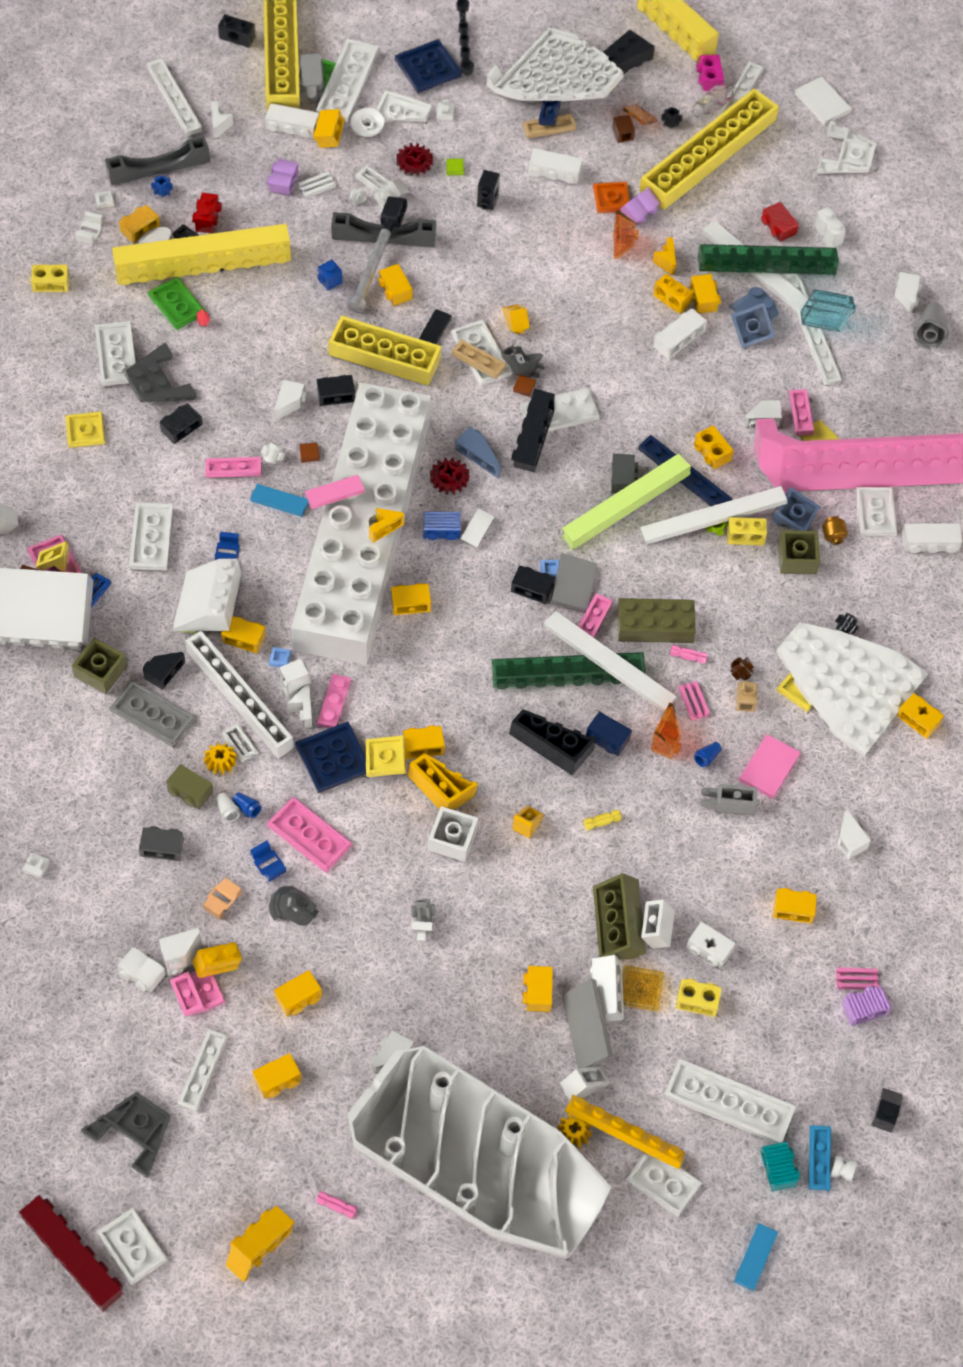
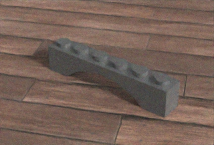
M205 136L188 139L176 149L159 156L131 158L120 155L105 159L109 181L111 185L207 163L210 162V154Z
M333 212L331 236L332 239L376 242L383 225L364 221L350 213ZM418 219L407 224H401L399 228L393 227L387 243L435 247L437 220Z

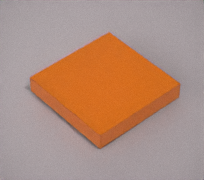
M627 181L593 184L597 213L622 212L620 209L630 201Z

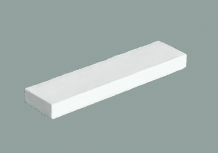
M208 1029L177 1103L178 1106L198 1112L228 1035Z

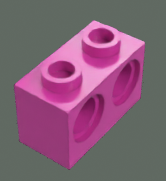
M700 55L699 63H696V72L700 73L698 83L702 85V90H723L724 76L720 55Z

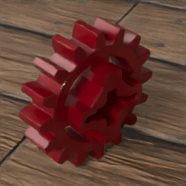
M410 143V147L404 145V150L399 149V153L396 155L397 166H399L400 171L404 170L405 175L409 172L411 176L414 173L420 176L421 172L426 174V170L430 171L431 166H433V154L430 153V149L425 150V145L419 147V143L416 146Z
M445 457L444 462L438 460L437 465H432L430 483H433L434 489L439 487V493L444 490L446 495H448L449 491H452L453 495H455L456 490L462 492V487H467L470 476L469 469H466V464L461 465L460 459L455 462L454 457L450 461Z

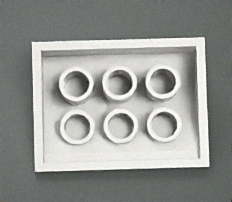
M217 559L186 572L173 626L174 631H229L242 575L237 559Z

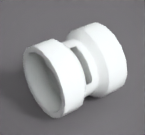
M836 1155L831 1176H841L844 1180L851 1182L857 1162L853 1160L844 1161L843 1157Z

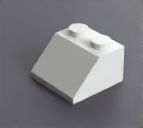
M199 928L159 939L161 954L168 977L182 975L191 967L197 950L202 948Z

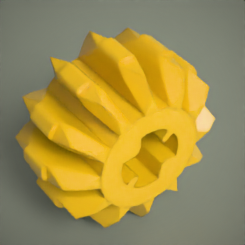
M217 741L215 747L210 744L209 750H205L204 764L207 766L208 771L213 770L215 775L218 771H221V774L224 775V770L231 773L232 767L236 766L237 754L232 746L228 747L226 742L220 745Z
M570 1114L567 1115V1119L562 1117L560 1120L561 1124L557 1125V1130L572 1145L576 1144L578 1149L581 1148L582 1143L587 1145L589 1142L588 1138L592 1137V1132L589 1131L592 1125L576 1117L573 1118ZM573 1128L577 1129L576 1134L572 1133Z

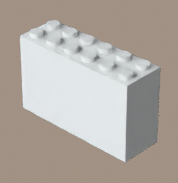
M0 568V645H6V642H10L14 646H25V643L32 644V647L44 648V645H50L54 649H63V646H68L72 650H82V647H87L93 579L89 574Z

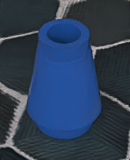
M713 742L697 750L694 755L696 764L700 767L709 766L722 751L721 745L718 742Z
M237 792L232 799L246 817L255 818L262 809L258 800L241 792Z

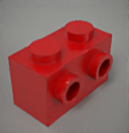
M202 192L200 199H197V211L193 213L192 222L195 223L196 232L213 234L214 227L218 224V213L221 212L222 202H219L218 194Z

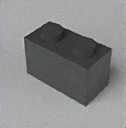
M613 453L611 493H618L638 480V477H635V473H638V462H635L634 454Z
M155 826L143 827L139 845L140 857L180 861L184 842L183 832L177 829L164 830Z

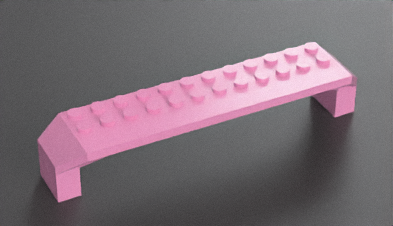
M774 418L756 419L754 452L759 468L775 488L782 486L784 492L790 487L797 491L854 489L856 487L963 483V433L799 441L778 432Z

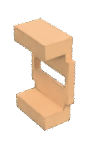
M224 878L207 896L208 899L203 904V908L220 920L223 916V911L228 910L242 893V890L239 886ZM215 891L230 899V903L227 904L213 895Z

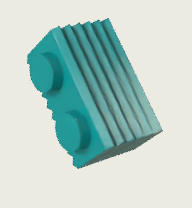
M788 1142L762 1146L760 1153L771 1192L796 1187L800 1179L798 1167L793 1165L794 1152L792 1147L788 1146Z

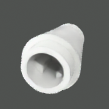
M227 793L219 794L216 800L222 819L227 822H233L240 816L239 807Z

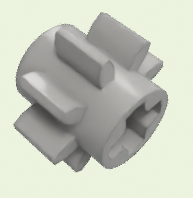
M429 899L416 900V906H411L412 917H416L417 922H430L432 920L431 916H436L435 904H431Z

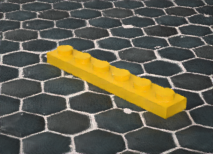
M572 1094L565 1112L679 1169L686 1152L678 1146L671 1145L660 1137L653 1136L643 1131L640 1127L624 1121L621 1117L614 1116L603 1108L596 1107L586 1102L585 1099Z

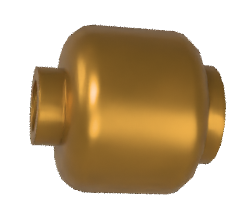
M838 516L827 518L822 525L825 540L832 542L833 545L843 543V540L848 536L845 520Z

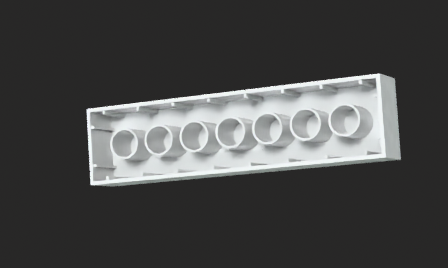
M359 383L332 483L358 475L365 493L325 505L291 627L293 651L367 665L403 526L375 543L369 539V527L373 523L378 522L376 519V508L403 512L405 520L430 424V395Z

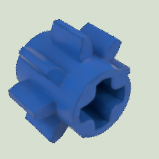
M163 175L154 178L155 183H151L154 195L158 194L161 197L170 195V190H173V183L170 182V178Z

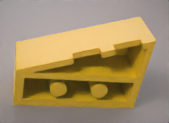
M426 753L410 763L407 774L439 810L441 806L452 810L457 809L475 796L478 783L466 780L462 777V774L459 772L454 773L447 769L445 764Z
M274 1206L270 1211L268 1209L265 1210L257 1223L252 1222L246 1228L245 1233L241 1237L239 1235L236 1236L230 1244L231 1249L225 1266L243 1282L248 1279L251 1268L255 1265L259 1267L263 1263L261 1259L270 1251L273 1252L292 1232L295 1222L278 1206Z

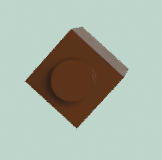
M630 115L613 117L612 129L617 142L622 143L634 140L635 128Z

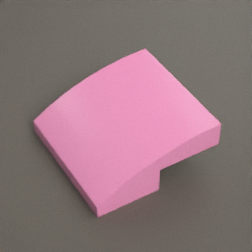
M188 971L170 980L185 1017L204 1012L225 1003L214 975L199 978L196 971L191 974Z

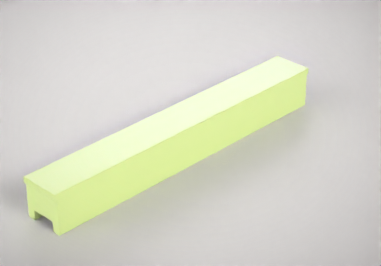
M680 454L675 455L563 527L562 531L565 534L562 535V538L572 550L689 476L691 465Z

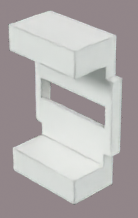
M86 211L85 222H82L79 230L75 233L76 241L93 244L102 229L103 215ZM82 227L97 230L98 233L96 234L81 229Z

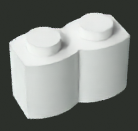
M829 207L817 211L815 228L823 235L827 245L833 248L843 244L846 229L844 224L837 219L835 212Z
M134 947L117 965L119 975L126 981L132 980L135 982V986L143 992L147 990L152 993L166 975L163 966Z

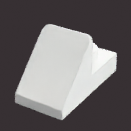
M218 101L212 102L214 138H218L233 125V115L223 114L222 108H219Z
M401 178L391 180L386 187L376 192L373 197L383 209L388 196L402 198L409 194L410 191Z
M305 685L288 702L287 707L288 712L300 711V722L304 721L305 728H312L309 685Z

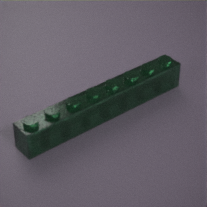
M700 244L697 256L699 271L836 275L839 265L837 248Z
M644 652L616 653L646 674ZM584 655L491 659L492 688L506 689L508 687H517L522 689L527 686L542 688L546 685L562 687L565 684L581 686L587 683L594 685L608 682L613 684L622 683Z

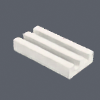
M368 165L355 174L356 179L375 192H378L390 183L388 179Z
M328 171L299 182L298 187L304 197L309 198L335 188L336 182L333 181V177L330 176Z
M238 723L221 732L229 747L232 746L234 748V752H236L241 764L245 760L251 759L252 756L258 755V751ZM234 730L238 731L251 751L249 753L234 733ZM230 733L232 738L235 740L239 748L244 753L243 756L227 734Z

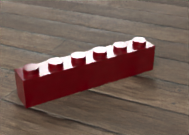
M38 1195L19 1211L21 1218L98 1308L104 1312L123 1295L121 1290L123 1285L115 1276L113 1278L109 1276L107 1266L102 1261L97 1262L93 1257L95 1253L88 1245L85 1247L80 1242L82 1238L76 1230H69L66 1226L68 1222L63 1215H56L53 1211L55 1207L49 1199L43 1200Z

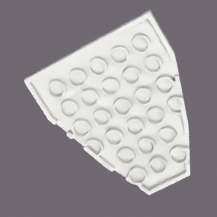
M549 27L495 84L492 90L494 94L519 101H574L605 98L623 79L624 74L620 68L616 67L614 62L609 61L606 54L594 46H588L587 41L579 40L578 35Z
M801 622L795 626L776 651L780 659L784 661L786 670L792 674L794 684L810 706L813 705L818 711L820 719L825 720L830 727V732L862 756L867 754L896 717L899 708L916 691L928 675L926 671L898 651L842 631Z

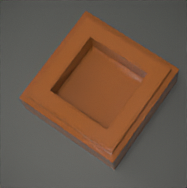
M519 375L513 392L530 397L536 380Z
M318 442L299 444L301 462L319 461Z

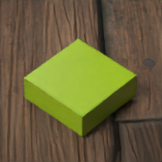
M463 158L446 159L447 175H464Z

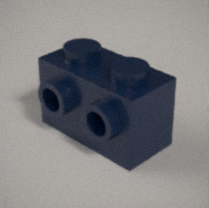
M600 711L586 731V736L596 737L597 745L616 756H619L630 741L632 734L631 729Z

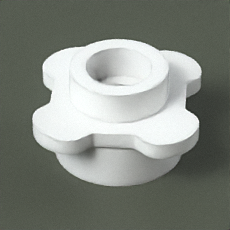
M363 187L355 188L350 193V199L353 201L352 205L355 207L367 199Z

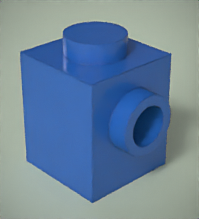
M333 259L318 266V281L327 290L342 284V270Z

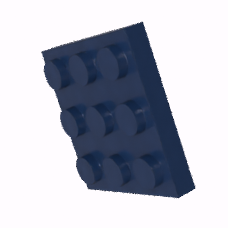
M439 39L395 55L396 63L417 93L462 77L461 70Z
M348 721L295 742L298 754L317 793L366 775V756Z

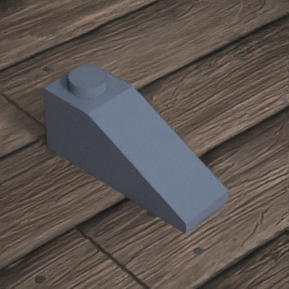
M469 426L456 439L455 450L499 478L501 476V466L481 432Z

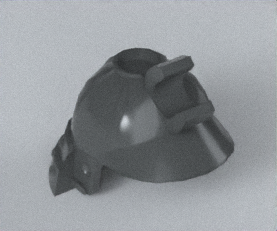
M514 345L505 348L501 352V357L517 375L528 376L532 373L535 377L539 378L540 374L535 371L536 368L544 370V365L538 363L544 356L541 353L526 355L521 346L514 347Z
M283 886L277 889L272 894L269 903V912L274 920L278 917L284 920L289 919L302 926L309 924L313 918H316L319 910H316L317 906L306 893L293 886Z

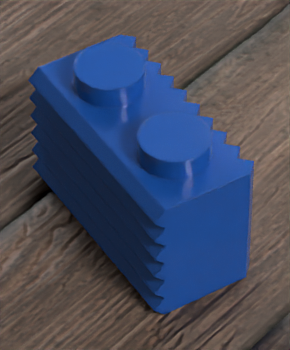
M423 512V538H428L429 540H436L438 538H446L447 540L460 539L461 512Z

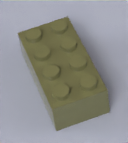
M619 598L617 608L619 642L694 643L696 633L694 600Z

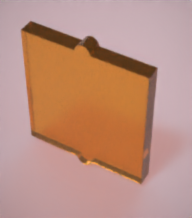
M638 105L623 108L624 112L642 125L653 124L658 121V119Z

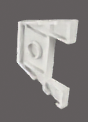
M830 121L827 136L842 139L843 144L838 161L820 157L817 173H869L877 143L859 134L856 136L848 132V128H841L836 125V122Z

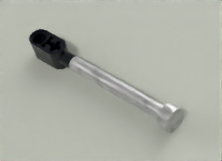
M388 196L380 216V223L383 225L356 294L350 297L347 304L348 309L353 312H364L367 304L365 297L393 227H400L408 205L406 198Z

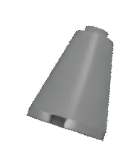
M933 302L928 304L914 327V341L922 348H940L948 340L949 332L944 309L939 303Z

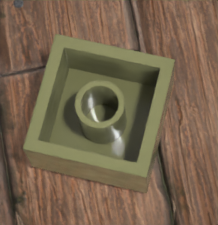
M781 530L778 541L780 573L817 574L820 565L818 531Z
M94 637L73 663L72 670L75 678L107 694L128 667L126 654Z

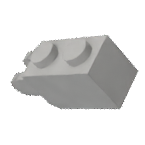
M320 53L300 55L301 61L298 62L299 72H302V77H299L300 87H303L304 92L307 93L309 102L316 103L318 101V92L325 88L323 60Z
M720 784L717 788L705 787L701 789V794L703 796L715 797L716 799H701L700 805L705 808H715V812L754 815L757 806L758 787Z

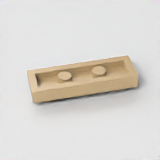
M572 113L559 115L556 125H539L538 119L524 121L523 129L527 139L574 131L576 130V124Z
M462 339L452 350V356L496 380L506 368L505 362Z

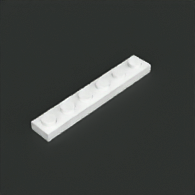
M160 58L147 63V69L186 137L202 132L200 123L163 59Z

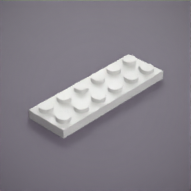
M351 39L346 40L316 109L317 113L320 114V110L339 109L345 119L344 122H349L377 56L378 46Z
M680 1058L664 1093V1098L773 1143L783 1142L796 1106Z

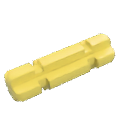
M616 809L611 811L610 814L606 812L593 816V819L591 817L584 819L583 824L586 830L594 829V826L597 828L611 824V821H620L622 816L620 811Z

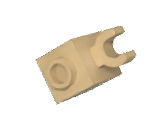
M750 681L738 682L736 689V711L755 712L757 705V683Z

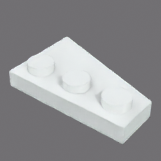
M385 90L376 110L382 114L384 121L426 122L432 110V105Z

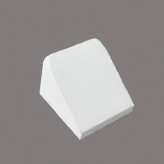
M495 65L487 75L486 86L492 89L503 77L498 66Z

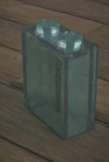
M814 289L800 312L802 325L841 332L847 326L851 315L855 313L856 304H854L853 296Z

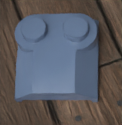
M760 287L751 288L747 295L729 305V308L736 313L765 303L770 320L778 316L775 302Z
M765 303L731 314L742 348L775 337Z
M790 487L785 493L787 504L776 507L773 513V520L779 526H788L793 530L807 531L821 506Z

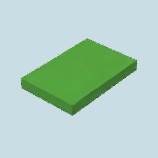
M178 277L148 292L150 299L176 330L197 319L196 313L200 312L201 309L206 312Z

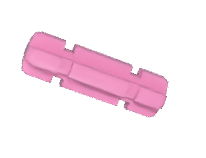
M672 645L670 651L671 656L678 657L679 655L680 658L691 661L698 660L699 663L703 664L706 663L708 656L705 652L700 651V653H697V650L685 647L680 648L677 645Z
M320 1191L317 1196V1203L323 1206L326 1204L328 1208L341 1214L345 1213L347 1217L354 1218L357 1213L356 1206L352 1204L347 1205V1202L332 1195L330 1197L324 1191Z

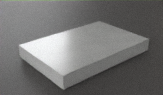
M562 553L559 559L550 603L586 613L597 563Z

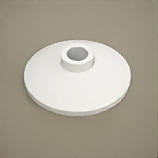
M373 108L360 109L351 117L352 130L363 137L377 135L384 127L382 114Z

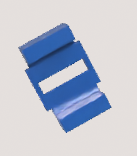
M220 531V542L217 543L215 560L237 559L240 547L238 545L239 534ZM218 548L237 551L236 554L218 552Z
M267 840L250 850V855L254 859L253 863L269 882L286 872V867L276 852L270 849V844ZM276 856L278 860L260 869L259 865Z

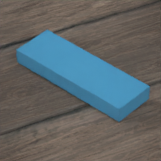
M260 484L256 485L250 498L251 502L303 517L309 504L306 498Z
M810 1125L808 1190L830 1191L831 1126Z
M758 1223L734 1283L754 1292L778 1234L777 1231Z

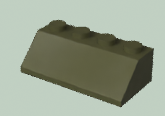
M622 873L594 885L593 896L599 957L616 955L619 960L634 959L646 954L645 941L641 938L643 918L639 880Z

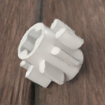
M270 442L269 445H264L261 451L265 455L263 459L273 464H276L277 461H282L285 455L281 451L283 447L273 442Z

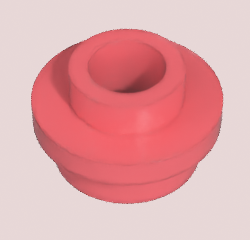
M201 309L200 312L196 313L199 325L206 327L208 322H210L208 312H204Z

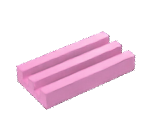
M693 681L692 684L689 682L685 686L683 684L679 685L678 689L690 719L695 720L709 716L710 712L698 682ZM692 688L695 689V692H696V694H697V697H698V699H699V702H700V704H701V707H702L704 713L701 712V709H700V707H699V704H698V702H697V699H696V697H695V694H694ZM685 690H688L689 695L697 712L696 715L693 712V709L691 707Z
M837 968V989L864 990L869 986L879 987L878 969ZM841 974L873 975V976H853V975H841ZM841 981H873V984L841 983Z

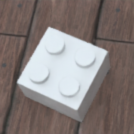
M441 806L428 839V851L466 862L478 829V817Z

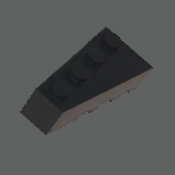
M629 29L604 50L603 53L608 56L610 62H614L616 67L620 68L623 74H625L628 70L634 67L637 68L646 61L653 60L655 46Z
M534 388L531 401L528 404L527 415L523 419L521 434L519 433L517 438V449L513 450L511 460H513L514 467L535 473L556 409L555 394Z
M522 709L512 720L509 735L572 776L594 751L597 738L594 736H585L576 729L572 731L563 727L561 723L549 722L545 717Z

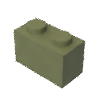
M182 764L177 767L166 781L168 792L173 797L177 798L179 796L186 805L192 808L200 809L213 793L212 783Z

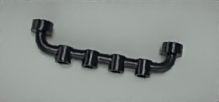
M457 0L456 10L459 12L460 20L458 32L461 34L459 36V45L461 46L460 57L462 58L461 72L465 76H469L474 72V63L469 59V35L467 34L468 23L466 22L469 1Z

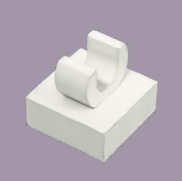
M443 99V103L438 102L436 119L453 120L454 104L449 103V100Z
M31 853L22 870L24 873L42 879L50 860Z
M412 921V931H418L417 941L426 940V931L432 932V922Z

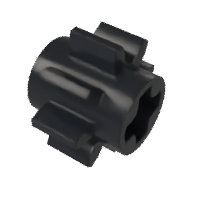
M674 107L664 109V114L661 116L664 126L670 128L679 127V122H682V115H679L680 110Z
M848 612L845 615L839 614L835 620L838 623L836 626L838 631L855 634L859 628L856 625L858 619Z

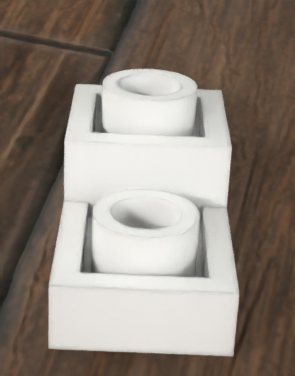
M478 508L463 533L461 540L478 548L495 517Z

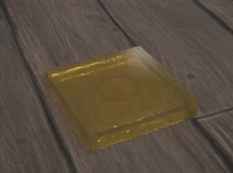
M624 965L622 975L623 1006L658 1012L664 972Z

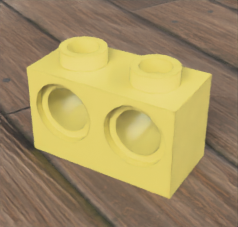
M32 265L31 285L33 292H68V265Z
M729 517L727 544L764 546L767 536L766 519Z
M681 979L675 1009L716 1017L722 987H717L713 983H699L694 979ZM684 992H691L694 996L688 997ZM710 996L713 998V1001H707L704 997Z

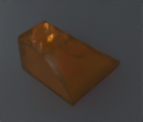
M616 210L613 230L614 259H618L634 247L635 240H638V229H635V222L619 210Z
M669 702L654 732L651 751L672 760L674 754H679L682 744L680 743L681 733L674 705Z

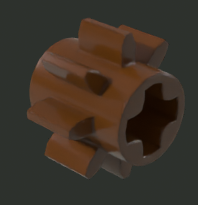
M741 657L736 658L731 663V675L737 681L740 678L743 680L749 679L754 672L753 663L748 657L744 660Z

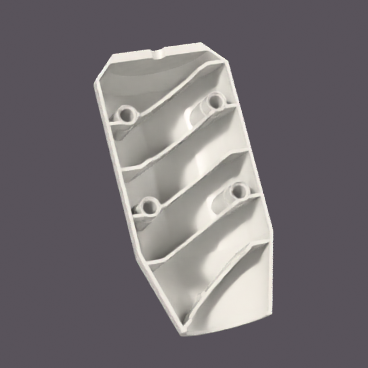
M425 1046L394 1051L376 1075L371 1086L367 1087L347 1114L353 1148L490 1237L565 1259L572 1255L587 1234L612 1188L559 1130Z

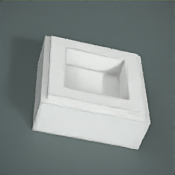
M112 190L95 193L98 209L115 207Z

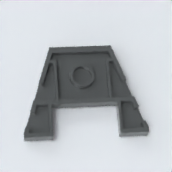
M163 343L125 370L124 375L140 402H161L164 399H173L174 401H181V399L187 398L190 401L197 399V394L190 383L173 388L158 363L171 360L173 357L166 343Z
M136 1091L114 1106V1109L98 1117L95 1122L83 1127L81 1131L91 1140L98 1143L112 1126L138 1144L144 1150L131 1166L138 1173L148 1178L171 1117L166 1111Z

